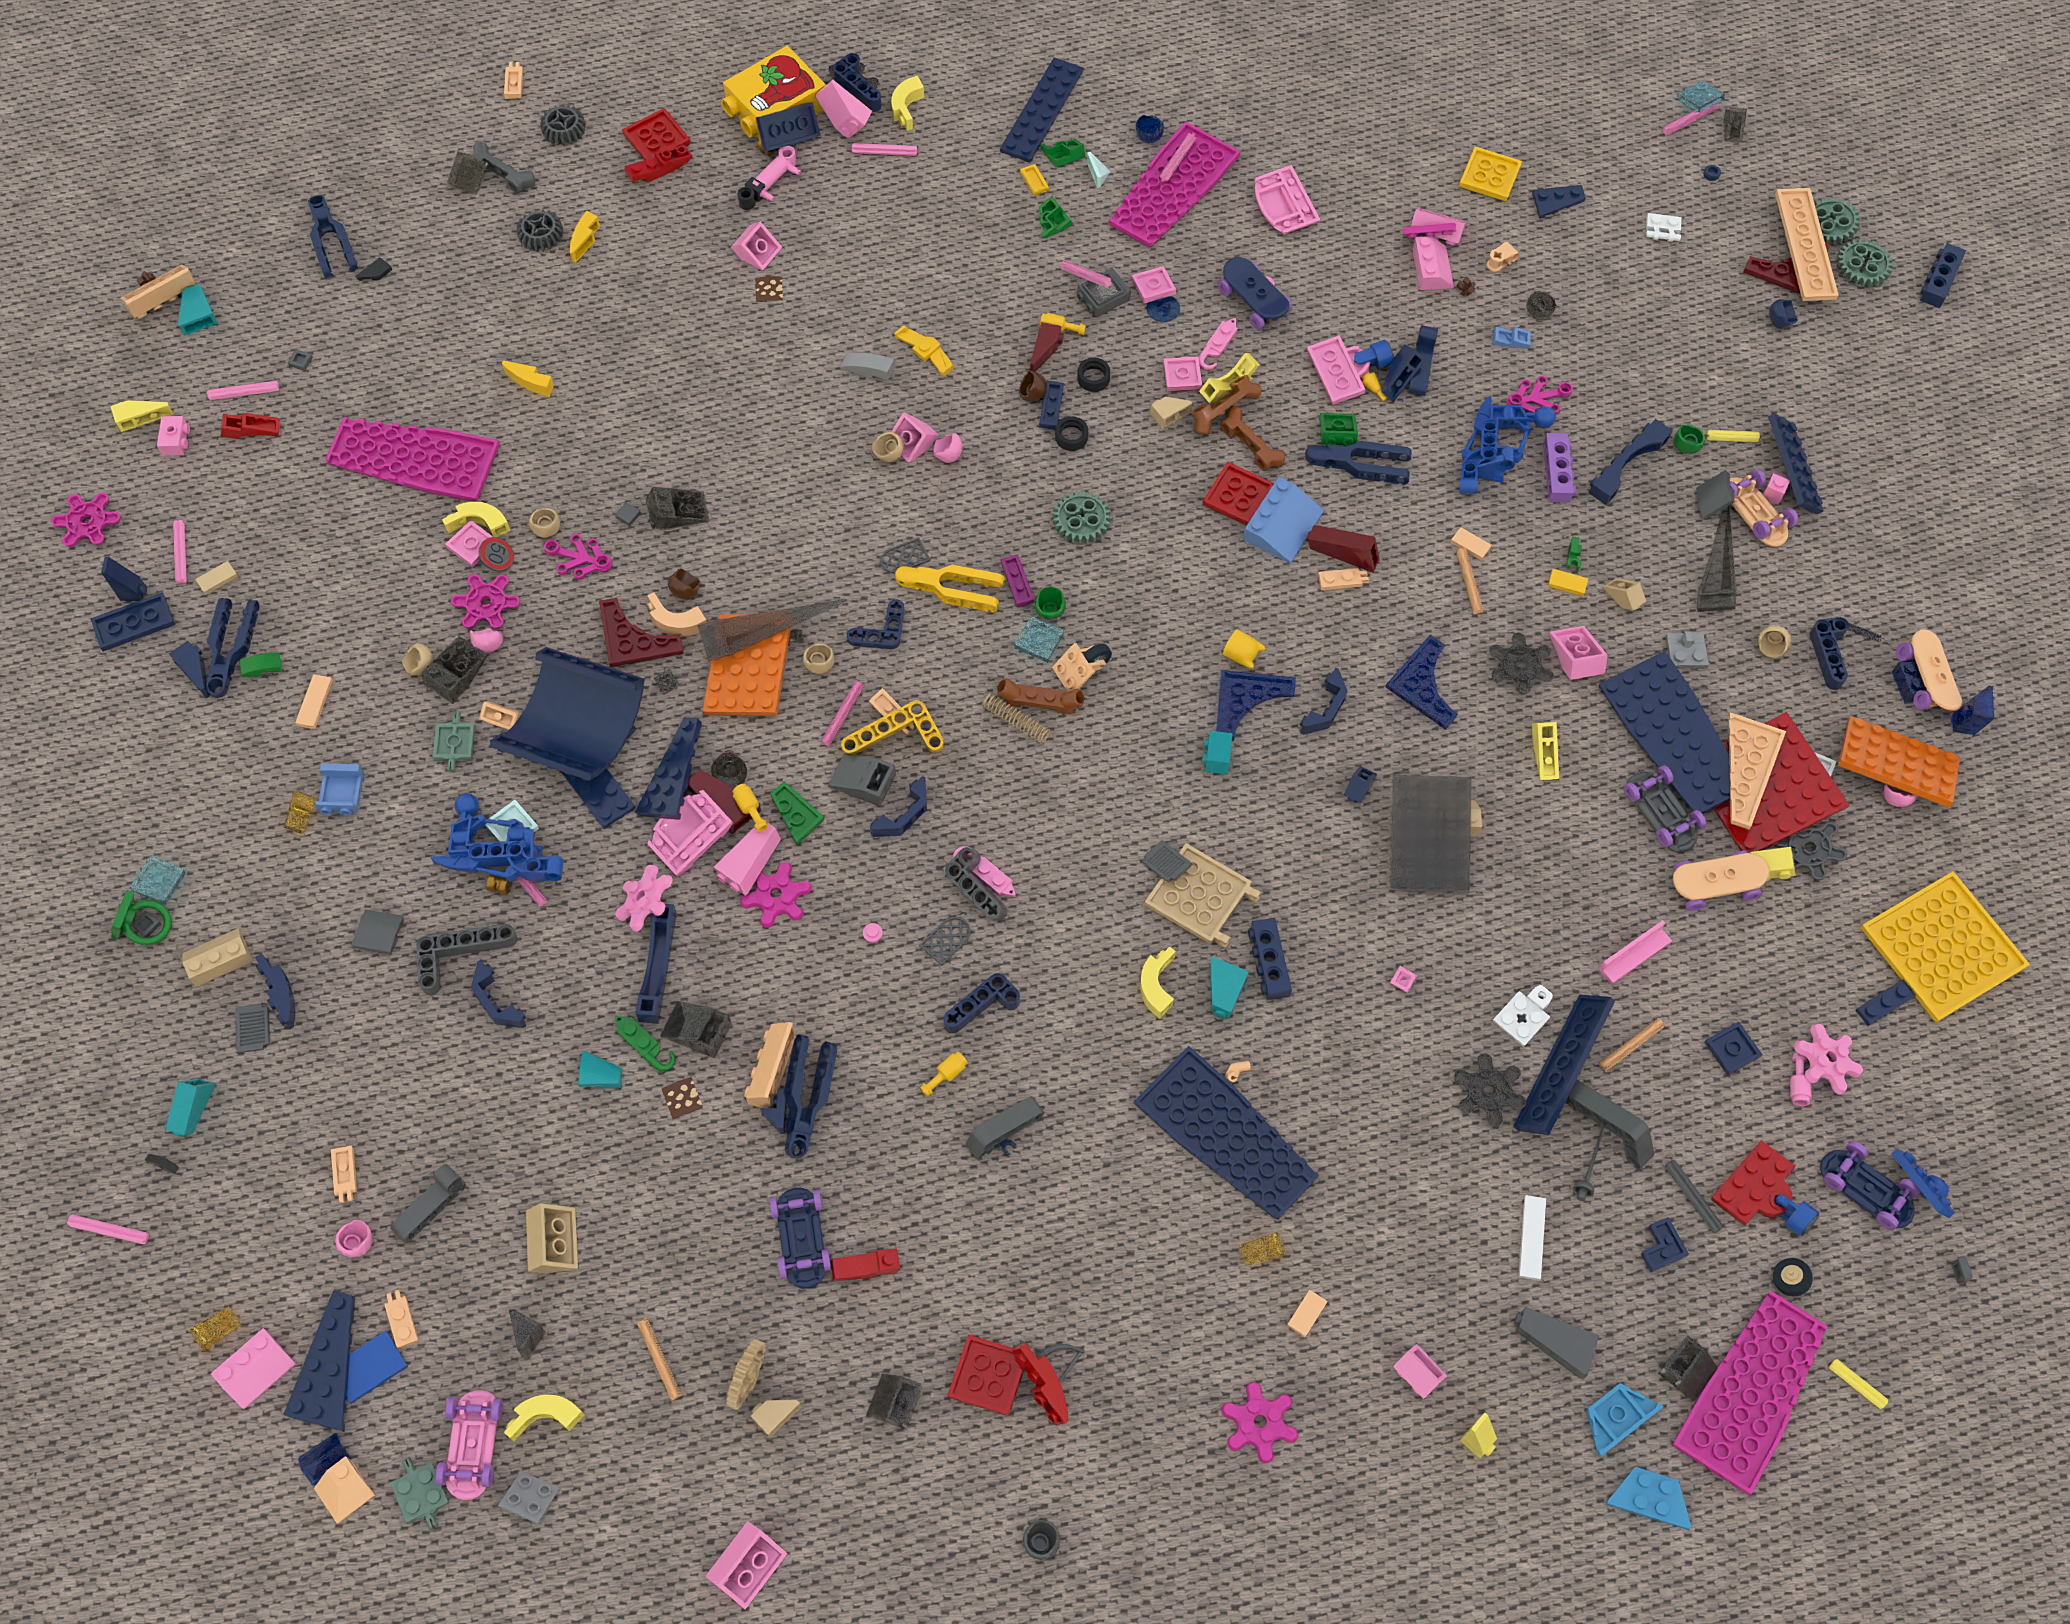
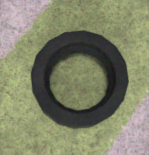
M1096 357L1083 360L1077 372L1079 385L1090 392L1104 390L1110 382V367L1108 363ZM1089 369H1098L1104 373V377L1099 380H1089L1084 377V372Z
M1075 416L1061 419L1055 428V441L1058 446L1068 451L1082 449L1088 441L1089 431L1086 422ZM1075 427L1082 431V436L1076 440H1069L1064 438L1061 432L1065 428Z

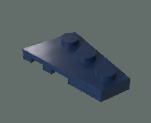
M1582 185L1535 189L1532 192L1539 219L1545 218L1546 215L1551 213L1555 214L1561 209L1580 204L1586 199Z

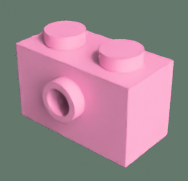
M183 416L161 417L157 447L162 456L184 455L185 449L188 448L186 438L187 434L190 433V425Z
M1417 1344L1393 1366L1399 1376L1405 1379L1412 1386L1414 1392L1423 1399L1447 1377Z

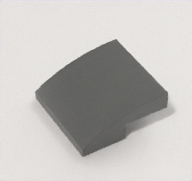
M1726 470L1696 488L1697 501L1704 520L1734 503L1735 490L1730 487V474Z
M365 910L356 930L352 947L391 955L397 944V935L403 925L404 917Z

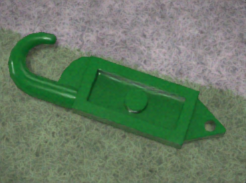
M615 1015L618 1028L616 1030L617 1033L658 1071H668L673 1068L676 1057L672 1051L669 1052L671 1061L668 1064L660 1063L656 1059L660 1052L659 1043L632 1017L625 1018Z

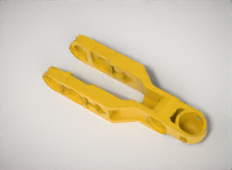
M950 565L939 570L925 567L901 566L895 572V580L902 587L916 590L922 589L921 591L934 593L946 604L967 608L973 607V609L987 612L990 610L992 613L997 611L999 604L998 599L995 597L945 588L941 586L939 581L952 580L997 588L1003 587L1005 581L1004 576L1001 574L957 565Z

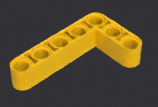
M915 700L845 737L841 742V746L845 754L855 755L912 724L916 726L929 751L933 753L940 752L943 749L944 742L923 702ZM915 706L922 708V712L918 715L912 712ZM898 715H903L906 720L903 723H897L895 718ZM925 722L931 725L928 731L921 729V725ZM886 724L889 726V729L886 732H880L878 730L879 726ZM870 733L872 735L871 740H862L863 734ZM932 739H938L940 741V745L938 747H932L930 745V741ZM848 742L856 744L853 750H847L845 745Z

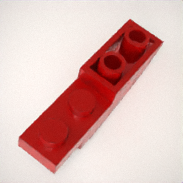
M685 145L655 152V158L626 165L624 171L632 182L644 179L648 183L679 169L691 160L693 155Z
M1027 1343L1015 1346L1011 1350L1015 1355V1361L1020 1366H1023L1029 1380L1036 1384L1031 1390L1034 1400L1043 1407L1047 1413V1418L1053 1424H1066L1068 1422V1410L1065 1396L1057 1374L1045 1355L1036 1357Z

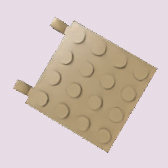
M1186 843L1179 853L1193 865L1175 882L1171 880L1167 883L1161 878L1146 899L1144 905L1210 945L1213 941H1216L1218 945L1226 949L1230 937L1221 933L1220 930L1244 895L1256 904L1261 892L1250 887L1252 881Z

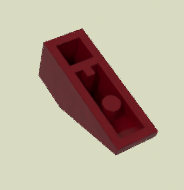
M1041 322L1030 362V371L1036 372L1058 350L1059 344L1063 343L1064 334L1061 333V326Z

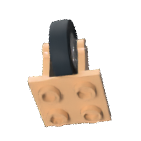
M1074 643L1052 668L1067 691L1079 689L1096 670H1100L1103 668V665H1106L1112 656V652L1106 644H1098L1080 649L1077 643Z

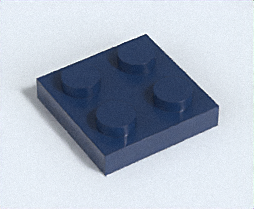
M1740 1022L1705 1040V1044L1727 1075L1732 1074L1763 1055Z

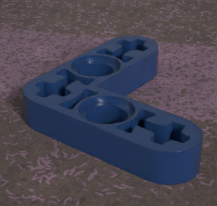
M898 599L889 602L884 630L851 628L847 632L848 643L859 647L897 648L901 640L905 612L904 603ZM895 606H899L897 616L894 615ZM896 621L899 623V626L892 628L889 626V623ZM854 634L858 635L856 640H853L852 638ZM875 635L879 639L876 642H870L868 640L869 637ZM891 637L894 638L893 643H889Z

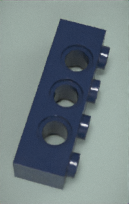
M1949 243L1945 245L1944 249H1939L1936 255L1938 261L1935 260L1930 269L1933 270V273L1929 272L1925 280L1928 284H1924L1920 291V294H1922L1920 301L1937 308L1941 307L1966 250Z
M1268 918L1252 921L1251 927L1248 929V936L1254 942L1252 953L1253 957L1258 960L1256 970L1257 975L1262 977L1263 983H1260L1262 995L1265 994L1267 1000L1290 997L1292 988L1276 919ZM1267 939L1269 943L1264 944L1260 940ZM1271 957L1274 961L1268 962L1264 958ZM1275 975L1278 979L1271 980L1268 976Z

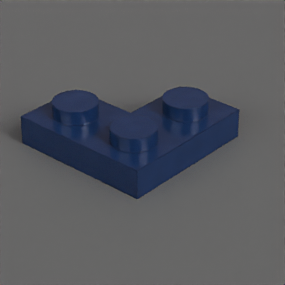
M1669 1217L1655 1222L1648 1227L1658 1244L1641 1253L1650 1272H1654L1689 1255Z

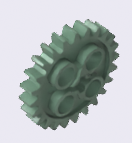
M1828 197L1827 201L1824 198H1821V202L1815 201L1814 205L1825 242H1832L1835 245V242L1838 241L1839 244H1842L1843 240L1848 242L1849 237L1853 238L1854 233H1857L1861 216H1858L1859 210H1855V205L1850 207V201L1844 203V198L1838 201V197L1834 200Z
M1861 239L1858 242L1852 240L1851 243L1847 242L1845 246H1842L1839 251L1836 267L1840 268L1839 273H1844L1843 278H1849L1848 282L1853 280L1855 281L1854 285L1861 283V287L1864 284L1871 287L1873 284L1876 287L1878 283L1883 284L1884 280H1887L1894 265L1892 264L1893 258H1889L1890 253H1885L1886 248H1880L1881 244L1876 246L1875 241L1869 243L1868 239L1865 242H1862ZM1867 253H1869L1870 256L1865 264L1862 273H1860L1859 271L1861 269V266L1863 265Z
M1075 491L1074 496L1068 493V498L1063 496L1062 501H1057V506L1054 507L1053 525H1056L1055 530H1060L1059 535H1065V540L1072 538V543L1078 540L1079 544H1081L1082 540H1085L1086 544H1088L1089 539L1095 542L1096 537L1101 539L1102 533L1106 534L1107 529L1110 528L1111 510H1108V504H1104V499L1098 500V494L1092 497V492L1086 495L1085 491H1083L1082 495H1079L1078 491Z

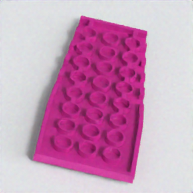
M1185 122L1148 165L1147 171L1143 172L1139 182L1134 184L1131 193L1128 196L1126 195L1122 205L1118 206L1115 210L1114 216L1109 218V225L1147 247H1151L1213 188L1240 157L1241 151ZM1189 133H1194L1196 139L1170 179L1162 182V178L1159 177L1186 136Z
M344 417L326 456V461L333 466L424 492L477 502L500 442L496 439L430 427L418 429L414 425L402 427L398 423L386 425L382 424V421L370 423L365 422L364 419L358 418V421Z
M1770 1291L1702 1389L1672 1446L1745 1494L1751 1495L1782 1438L1790 1419L1792 1408L1797 1402L1800 1389L1805 1383L1807 1372L1813 1364V1358L1820 1347L1821 1339L1828 1326Z

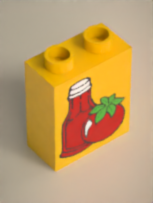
M788 46L783 47L723 82L725 98L721 99L722 107L729 117L732 118L736 115L740 119L743 131L750 138L755 135L759 140L761 138L756 117L813 102L815 114L824 110L817 100L816 94L826 84Z

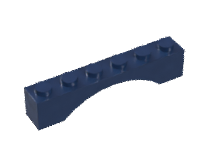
M1657 419L1651 424L1647 423L1642 433L1637 434L1633 438L1632 444H1627L1623 448L1622 454L1620 456L1616 455L1609 467L1606 466L1602 470L1601 476L1599 478L1595 477L1592 480L1589 494L1607 505L1616 496L1620 488L1621 470L1624 466L1641 454L1659 451L1669 440L1673 430Z
M665 904V910L660 916L652 913L647 967L638 995L635 1013L638 1021L642 1023L659 1024L677 916L674 904Z

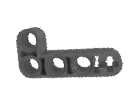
M968 847L961 849L945 868L947 877L988 918L998 921L1003 920L1007 915L1006 906L972 873L980 863V853ZM972 853V859L968 862L967 855ZM959 867V873L955 876L954 869ZM972 880V887L968 889L967 882ZM985 893V900L980 902L981 894ZM990 905L997 908V914H995V910L992 907H989Z
M1030 1096L976 1127L971 1132L966 1145L979 1161L986 1153L990 1154L996 1144L1040 1119L1045 1112L1033 1096Z
M444 1164L436 1170L433 1175L436 1182L391 1224L390 1229L404 1243L410 1242L428 1225V1221L431 1222L443 1210L444 1206L449 1205L459 1195L458 1192L460 1190L463 1191L465 1189V1182L448 1164Z

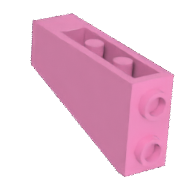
M767 823L768 827L761 832L753 828L714 866L718 880L723 884L728 883L730 888L736 893L739 891L745 896L748 894L781 840L776 828Z

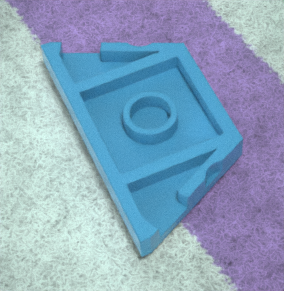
M1621 1383L1586 1409L1598 1456L1604 1455L1664 1406L1659 1402L1655 1403L1645 1398V1395L1634 1392Z
M1634 1467L1606 1501V1505L1686 1530L1691 1529L1679 1480Z

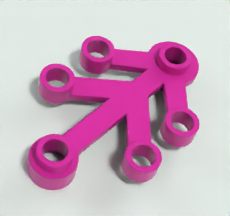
M1539 376L1531 394L1523 396L1525 391H1528L1531 387V382L1524 379L1521 381L1517 393H1513L1507 398V405H1521L1523 410L1535 412L1539 407L1535 408L1528 404L1532 402L1541 407L1556 408L1557 410L1554 412L1557 415L1560 406L1543 399L1557 396L1569 397L1573 386L1568 382H1562L1558 389L1539 393L1548 381L1545 376Z
M573 534L570 538L578 552L559 547L556 540H548L544 544L545 552L548 555L555 556L558 554L574 559L557 565L556 569L560 575L567 574L568 570L579 565L590 563L591 565L577 568L573 572L575 579L582 580L586 574L596 570L605 572L612 567L611 558L606 554H602L597 539L592 538L587 542L588 548L593 550L595 557L588 555L579 534ZM578 572H582V575L577 576L576 574Z

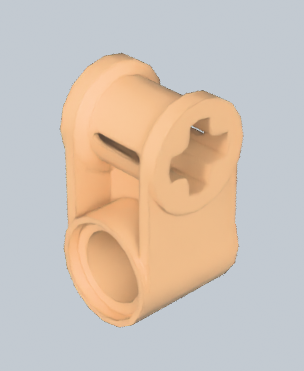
M1505 242L1491 251L1490 260L1486 264L1487 268L1490 271L1497 272L1505 266L1512 264L1511 262H1515L1520 253L1511 244Z

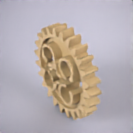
M754 1339L739 1359L728 1390V1397L726 1399L728 1407L739 1410L742 1404L745 1403L746 1397L753 1390L765 1356L766 1345L764 1342Z

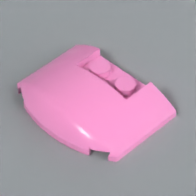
M1292 165L1255 178V196L1258 206L1264 217L1275 229L1283 234H1287L1320 222V218Z
M704 790L699 791L701 794L688 795L683 798L685 801L684 805L680 806V820L660 818L653 829L655 832L652 842L648 841V845L676 876L683 874L692 867L693 863L720 837H724L733 824V821Z

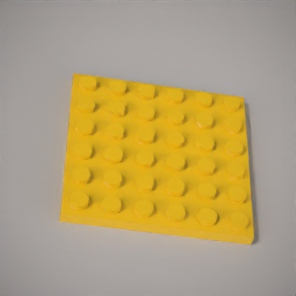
M1954 871L1860 927L1900 979L1904 980L1916 994L1915 998L1935 1023L2030 965Z

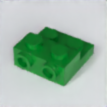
M1320 413L1321 444L1350 446L1357 443L1358 430L1355 414Z

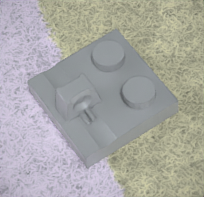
M1685 631L1684 633L1666 634L1668 655L1677 668L1708 667L1703 633Z

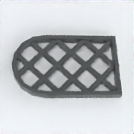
M919 537L884 551L880 560L883 569L894 574L896 569L901 567L899 566L900 560L906 562L905 566L913 568L931 561ZM907 546L913 548L911 553L905 551ZM915 549L921 550L920 555L913 554ZM895 551L901 552L900 557L894 556ZM904 553L910 555L908 560L902 558ZM884 556L890 557L888 562L883 561ZM911 557H917V562L910 561ZM892 558L898 559L896 564L890 563ZM889 565L895 567L894 570H889L887 568Z
M950 917L943 921L919 946L942 966L965 945L970 937V926L961 917ZM952 920H959V925H952ZM950 921V925H944L946 922ZM942 928H950V934H942ZM952 928H959V934H952ZM962 928H968V934H962ZM940 929V935H934ZM933 937H940V944H933ZM942 937H950V943H943ZM952 937H960V943H952ZM928 939H930L931 944H924ZM933 946H940V953H933ZM943 946H950V952H943ZM952 946H958V947L952 952ZM925 947H931V952L928 951ZM935 955H940L941 961L937 959ZM943 955H949V956L943 961Z

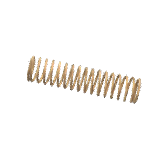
M992 693L986 696L982 707L988 709L990 702L991 704L993 703L990 709L991 713H995L999 718L1002 717V720L1009 722L1013 727L1020 728V731H1023L1024 734L1027 733L1034 740H1038L1040 744L1043 743L1042 738L1047 731L1048 733L1045 738L1049 736L1050 729L1046 730V727L1042 729V724L1038 727L1039 722L1036 724L1035 720L1031 722L1032 718L1028 719V715L1024 717L1025 714H1021V711L1017 713V708L1013 711L1014 706L1011 708L1010 704L1006 706L1007 702L1003 703V699L999 701L1000 698H996V695L993 696ZM991 695V698H990L989 702L987 703V704H988V706H987V705H985V703H986L988 697ZM994 704H995V706H996L995 711L992 712L993 706H994ZM997 707L1000 708L998 714H996ZM1022 723L1025 724L1023 730H1021ZM1029 725L1027 732H1024L1025 728ZM1030 726L1031 728L1033 727L1031 734H1028ZM1037 731H1038V733L1040 732L1038 738L1035 739V736L1037 735V734H1036Z

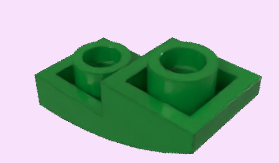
M280 653L259 654L239 660L241 677H261V672H281L282 668Z

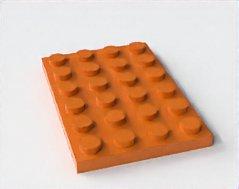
M719 614L702 711L705 715L777 716L792 624L791 615Z
M1850 716L1845 730L1838 766L1950 808L1954 802L1960 756L1941 750L1933 745L1925 744L1917 739L1906 737L1898 732L1882 728L1879 725L1866 722L1861 718Z

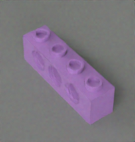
M1546 433L1543 446L1549 502H1570L1572 496L1576 494V486L1573 485L1574 470H1571L1573 464V456L1570 455L1571 441L1568 440V433Z

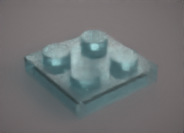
M1701 81L1677 93V99L1697 112H1701L1724 100L1725 94L1708 83Z
M1031 616L1015 643V649L1048 663L1064 635V630Z
M150 855L130 886V889L137 894L166 905L185 876L186 871L183 868Z

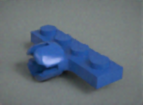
M1898 1148L1891 1154L1920 1189L1921 1195L1928 1199L1938 1213L1950 1218L1955 1212L1950 1207L1952 1203L1946 1198L1949 1193V1187L1945 1181L1934 1175L1927 1176L1928 1173L1921 1166H1917L1915 1163L1916 1158L1910 1152H1903Z

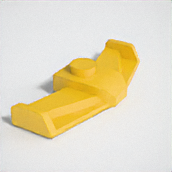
M902 326L895 332L894 336L896 339L914 346L912 351L924 362L930 359L942 377L955 368L940 347V342L935 338L925 337L906 326Z

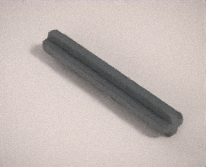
M1676 1160L1668 1162L1665 1165L1666 1169L1713 1233L1720 1231L1723 1228L1722 1223Z

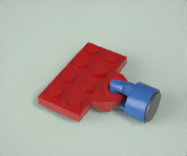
M1762 1140L1711 1198L1713 1202L1744 1226L1748 1224L1757 1212L1768 1218L1780 1216L1787 1221L1785 1226L1798 1236H1804L1820 1216L1819 1212L1805 1201L1799 1206L1792 1202V1191L1784 1180L1796 1166Z

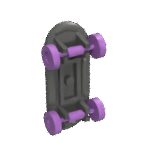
M1662 765L1657 768V773L1639 772L1631 776L1627 784L1624 785V792L1627 798L1636 804L1652 826L1661 845L1675 852H1685L1693 848L1698 839V829L1700 830L1707 825L1706 819L1699 810L1691 812L1689 816L1669 789L1667 784L1674 780L1671 770L1666 765Z

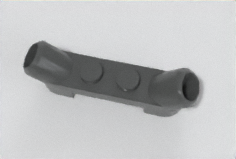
M477 142L474 144V153L468 160L475 169L482 173L486 169L505 179L507 187L517 194L524 188L535 186V177L531 170L518 172L512 166L501 162L499 158L489 155L486 143Z

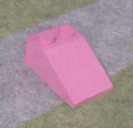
M831 80L816 94L817 100L835 129L847 138L852 137L865 126L872 110L834 80Z
M1585 626L1550 632L1549 635L1562 669L1570 680L1605 674L1608 655Z

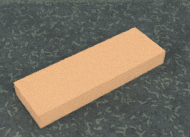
M313 674L295 722L297 726L311 729L316 728L333 682L331 677Z

